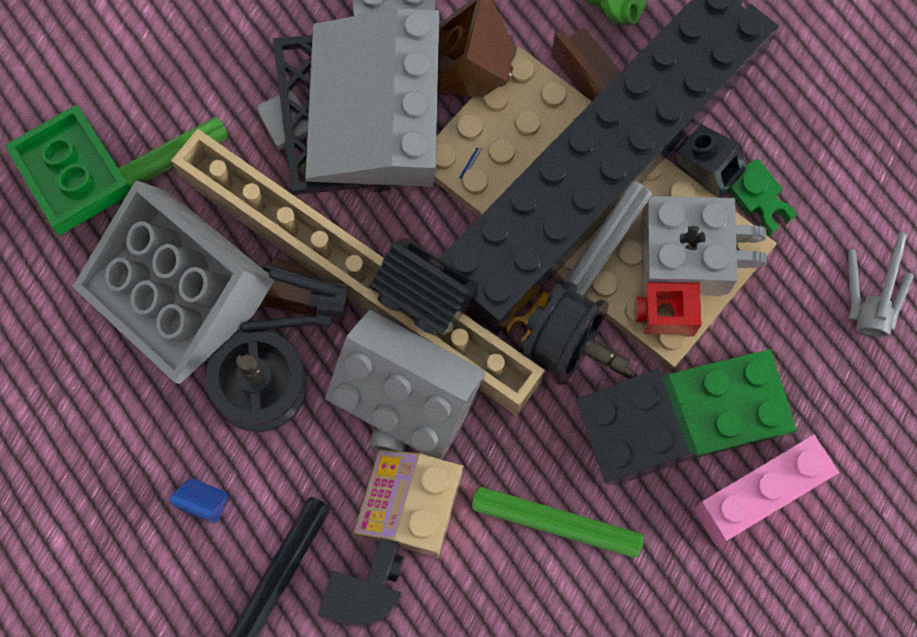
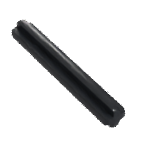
M315 497L308 498L228 637H258L330 512V508L326 503Z

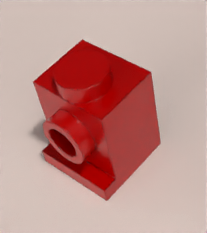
M647 283L642 292V297L635 298V322L643 323L644 334H685V337H694L702 325L700 283ZM659 308H667L672 316H659L657 310Z

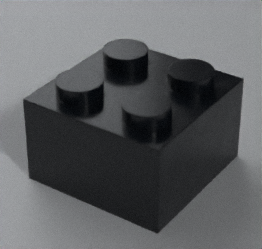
M659 368L576 399L606 484L618 486L699 456L670 376Z

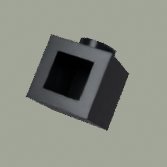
M702 124L691 136L686 137L681 142L678 150L675 152L679 169L719 198L746 171L741 144Z

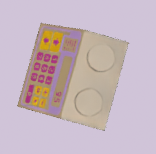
M379 450L354 535L380 542L381 538L397 542L399 548L438 559L461 482L463 466L419 453Z

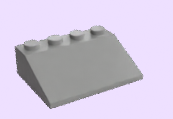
M395 8L313 24L306 182L433 187L436 165L439 10Z
M136 180L72 287L174 383L181 384L240 329L242 323L247 322L254 315L275 280L271 279L267 272L171 192Z

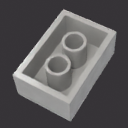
M369 309L346 336L325 399L425 455L442 459L460 432L486 371Z

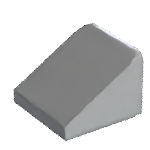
M290 90L288 92L289 99L303 108L295 93ZM280 95L259 104L257 111L270 138L277 149L281 150L286 148ZM290 109L292 121L297 113ZM302 119L293 130V136L299 141L308 137V121Z

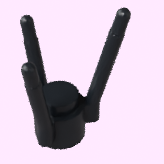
M266 263L263 265V270L269 273L271 279L310 290L308 309L316 310L317 313L316 315L244 322L240 328L243 331L308 325L330 327L331 318L343 319L348 285L322 281Z

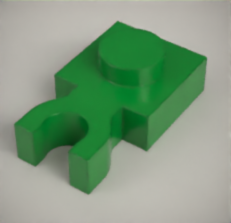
M758 158L746 165V171L727 190L728 194L735 198L736 204L747 217L754 212L758 213L761 219V226L766 228V233L769 237L779 228L776 222L773 221L772 215L778 214L782 216L787 224L797 216V213L789 204L778 200L777 197L781 194L783 188Z

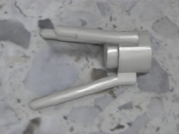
M905 232L898 234L881 297L868 296L863 304L860 302L856 251L854 249L848 251L851 298L848 320L857 322L855 330L861 334L886 338L890 336L891 331L895 330L897 316L914 278L912 273L905 275L892 303L890 299L907 237Z

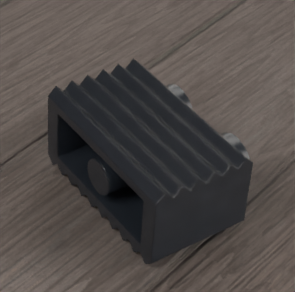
M407 238L395 241L390 246V250L387 252L381 266L369 284V288L379 294L377 299L382 305L394 311L405 310L416 317L414 323L418 328L431 335H437L438 332L445 335L454 329L479 286L476 281L471 280L470 277L465 276L462 272L457 271L454 267L449 266L448 263L443 262L440 258L435 257L432 253L427 252L424 248L419 247L418 244L413 243Z

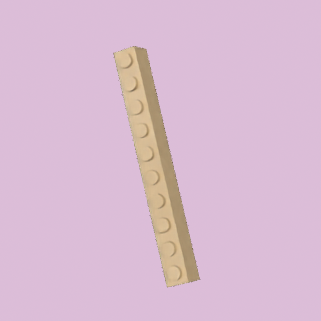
M199 129L194 132L171 160L180 180L322 280L348 285L346 297L366 311L371 309L486 371L478 390L515 416L519 414L542 382L544 369L463 313L453 330L445 335L439 332L437 335H431L418 328L414 323L416 317L405 310L394 311L382 305L377 299L379 294L369 288V284L384 260L383 257Z

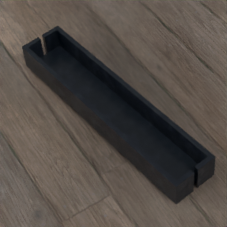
M691 0L440 257L443 262L448 263L449 266L454 267L457 271L462 272L465 276L470 277L471 280L479 284L469 301V310L498 335L603 224L630 182L638 181L642 183L769 49L779 25L751 3L746 8L742 7L743 0Z

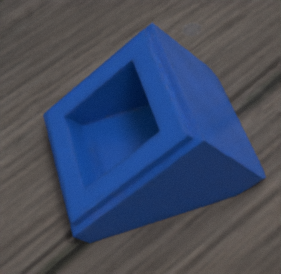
M189 479L171 495L169 501L178 510L214 524L218 523L229 494L199 480Z

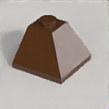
M470 0L439 24L437 94L484 97L496 88L503 87L509 81L513 72L511 62L515 47L493 0Z

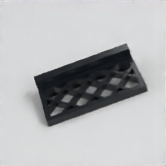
M313 35L273 38L291 194L298 195L373 187L374 192L390 191L391 185L299 182L298 168L307 158V146L293 136V130L302 119L308 121L309 102L301 108L289 99L288 92L298 82L310 90V79L304 75L311 68ZM300 49L309 55L310 58L299 70H296L284 61L283 50ZM286 73L292 76L288 82L286 80ZM290 109L297 113L292 121ZM295 148L302 152L297 159L295 154Z

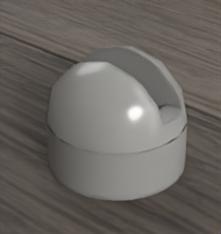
M376 428L372 434L369 448L376 452L379 450L404 452L406 444Z

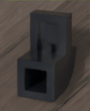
M384 538L380 539L367 581L332 571L317 615L323 619L354 628L371 627L390 617L399 606L403 597L402 592L387 588L389 581L397 583L405 557L398 555L399 544Z

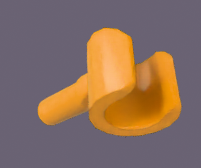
M543 292L523 317H515L508 323V335L512 332L513 327L518 324L527 326L534 310L538 306L544 308L547 305L548 293ZM527 331V334L523 336L520 340V344H523L524 340L527 338L529 334H531L532 331Z

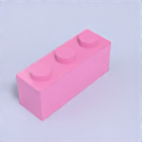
M812 435L705 499L693 510L717 547L840 472L816 436Z

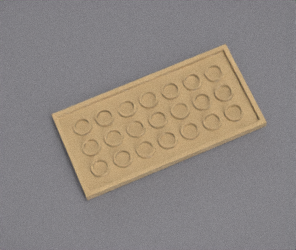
M520 46L516 49V55L511 62L513 72L509 81L503 87L496 88L484 97L473 96L436 136L434 182L478 217L592 102ZM476 147L479 148L478 152L480 151L471 169H469V166L463 178L460 179L459 177ZM666 158L641 183L652 192L651 196L717 198ZM641 211L583 296L595 303L599 299L607 301L609 307L605 318L673 371L757 268H737V282L729 294L721 296L700 295L702 325L694 337H685V334H644L643 323H636L634 315L635 298L642 297ZM736 212V225L754 226ZM599 228L553 277L558 281L564 282ZM766 235L764 241L736 243L737 250L762 251L768 256L777 243ZM687 243V249L695 250L692 245ZM659 308L657 310L659 316H672L667 308Z

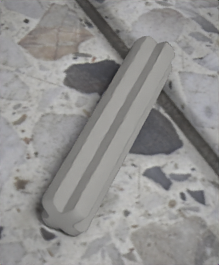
M638 181L630 182L564 280V283L567 281L573 282L577 285L576 292L585 295L652 195L650 189Z

